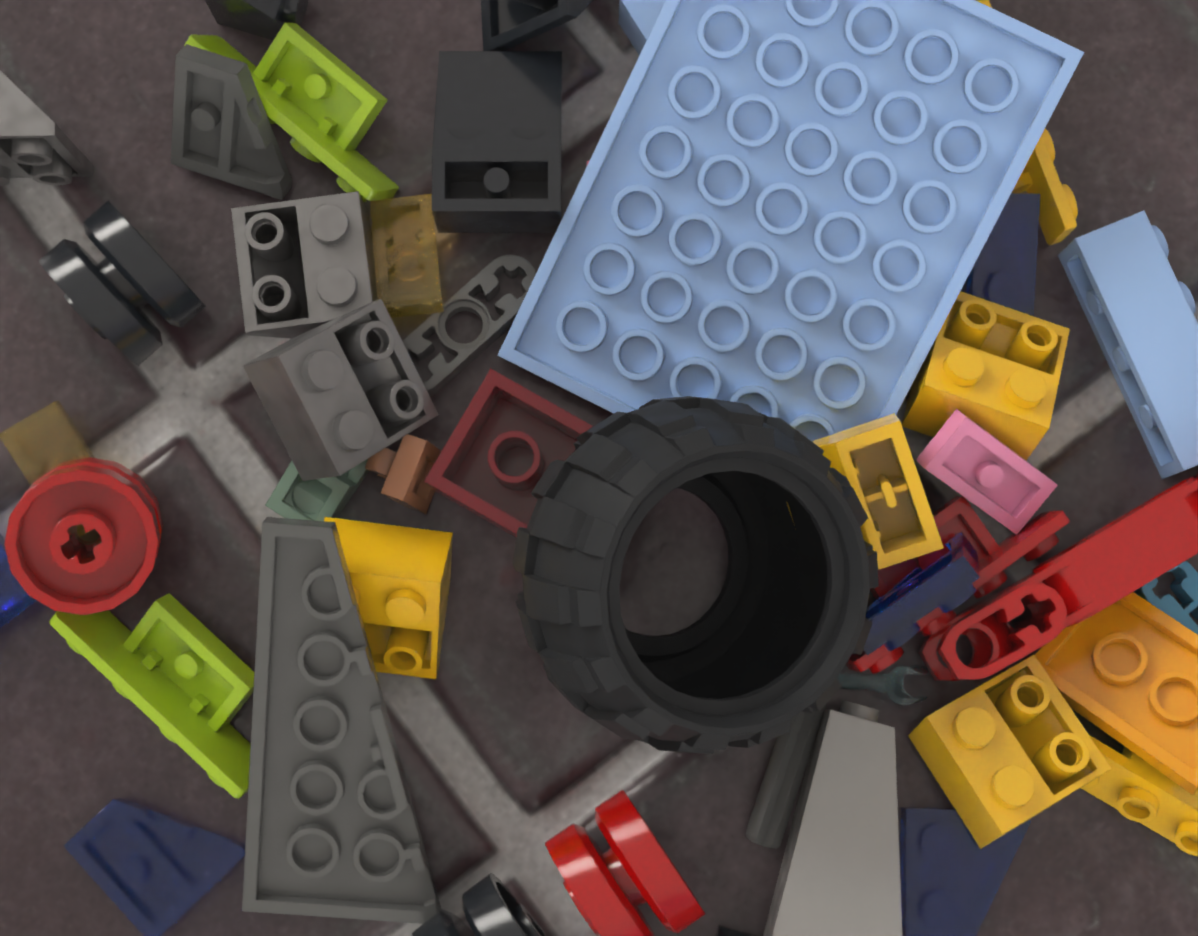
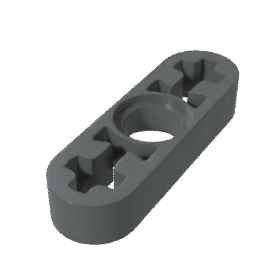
M503 255L494 259L403 340L409 356L413 355L417 360L422 361L435 350L433 343L427 339L432 334L437 333L444 349L456 356L451 362L446 363L444 356L440 352L430 361L428 368L432 376L429 380L423 382L430 397L438 393L511 327L536 275V270L529 261L517 255ZM505 274L513 279L521 274L524 277L521 282L523 296L517 299L511 293L504 295L494 304L496 312L502 316L498 320L493 321L487 307L474 297L482 292L488 303L500 291L497 279L499 276ZM469 311L475 313L482 320L483 327L480 335L470 343L455 342L447 334L448 321L458 312Z

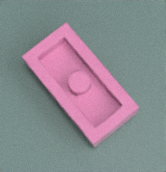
M958 409L954 411L916 458V461L924 469L1016 535L1058 486L1047 475Z

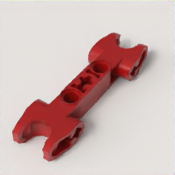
M1198 473L1166 489L1033 568L1031 570L1032 573L1005 589L976 602L956 614V617L946 626L926 636L918 653L934 680H976L991 676L1049 643L1066 627L1073 626L1095 615L1198 554ZM1021 615V617L1014 622L1015 629L1012 628L1008 624V622L1016 618L1017 616ZM961 634L970 641L973 648L972 658L968 665H964L956 653V642ZM937 652L942 657L943 661L945 662L948 668L944 667L941 664L936 654Z

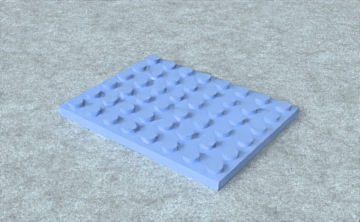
M666 0L497 356L613 414L637 410L640 406L653 399L686 396L711 398L748 404L757 412L768 417L781 418L811 441L893 413L896 415L1084 52L976 0Z

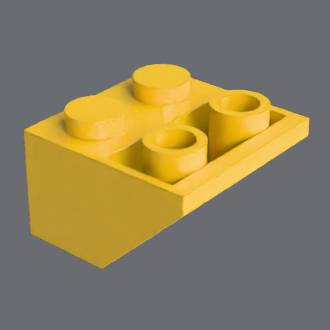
M960 291L912 383L901 424L902 427L934 437L954 411L958 409L1027 461L1050 428L1070 329Z
M895 413L812 441L824 450L822 455L831 461L830 468H834L848 479L864 508L868 519L860 528L864 541L873 546V551H877L878 570L944 548L905 433Z
M325 517L324 521L336 523L376 672L436 679L450 588L453 533Z
M1035 655L1028 657L926 716L908 735L980 849L1112 769Z

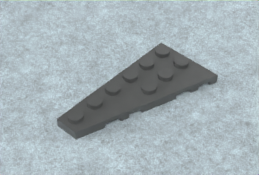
M266 517L262 522L242 911L424 924L442 909L336 523Z

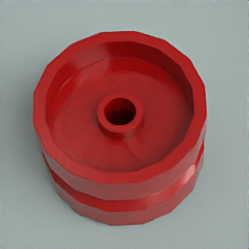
M87 457L58 464L36 479L9 516L4 546L11 573L30 597L54 611L88 615L114 609L138 593L154 568L163 531V521L158 499L141 476L118 462ZM82 524L85 533L95 529L100 535L99 538L95 541L81 539L77 534V525Z
M623 789L595 807V822L610 845V849L603 853L588 831L575 823L570 824L545 842L552 860L565 880L563 881L565 889L596 935L655 936L639 908L646 902L664 927L677 934L706 914Z

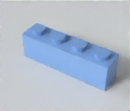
M1143 210L1075 238L1058 254V257L1160 477L1165 479L1198 465V322L1194 316L1196 311L1194 298L1189 288L1183 282L1177 280L1167 259L1169 255L1167 241L1161 230L1157 226L1151 225Z

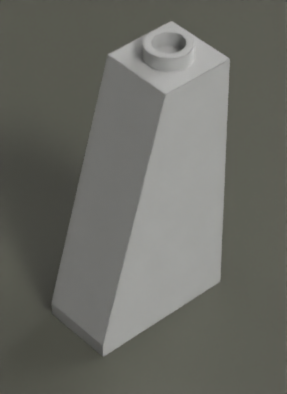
M843 700L841 701L839 712L831 709L824 710L806 767L763 936H903L895 727L877 723L879 710Z

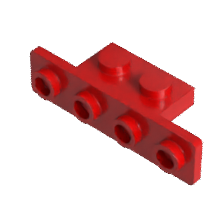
M956 496L932 513L944 547L943 549L878 570L879 587L871 588L870 592L891 622L866 640L861 655L852 653L846 663L848 669L857 672L869 669L872 674H876L895 663L904 654V650L900 645L913 635L921 631L924 636H928L940 630L956 617V613L952 609L953 606L971 593L975 599H978L997 589L1008 579L1004 570L1022 556L1028 562L1052 549L1059 542V538L1055 533L1070 522L1063 510L1043 512L1025 524L1017 535L1013 533L997 544L965 497Z

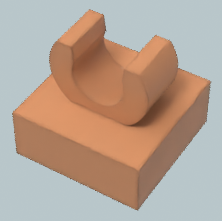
M407 434L402 438L397 452L384 448L368 458L365 469L378 473L377 476L386 479L381 491L383 495L404 507L426 514L435 491L424 480L440 455L441 450L427 440Z

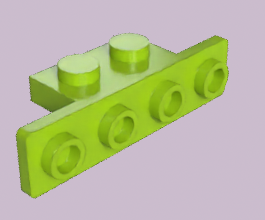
M286 22L283 24L257 67L219 36L197 34L189 36L185 45L188 44L247 63L270 124H277L292 136L290 144L302 156L317 163H324L337 174L336 182L346 193L359 191L363 202L393 198L399 186L355 150L388 99L298 24Z
M170 593L154 601L132 632L108 610L88 615L56 611L49 623L66 640L72 650L84 656L112 683L120 695L133 702L159 727L162 734L168 740L176 743L199 764L216 785L224 788L237 799L248 792L251 743L229 723L253 694L254 671Z

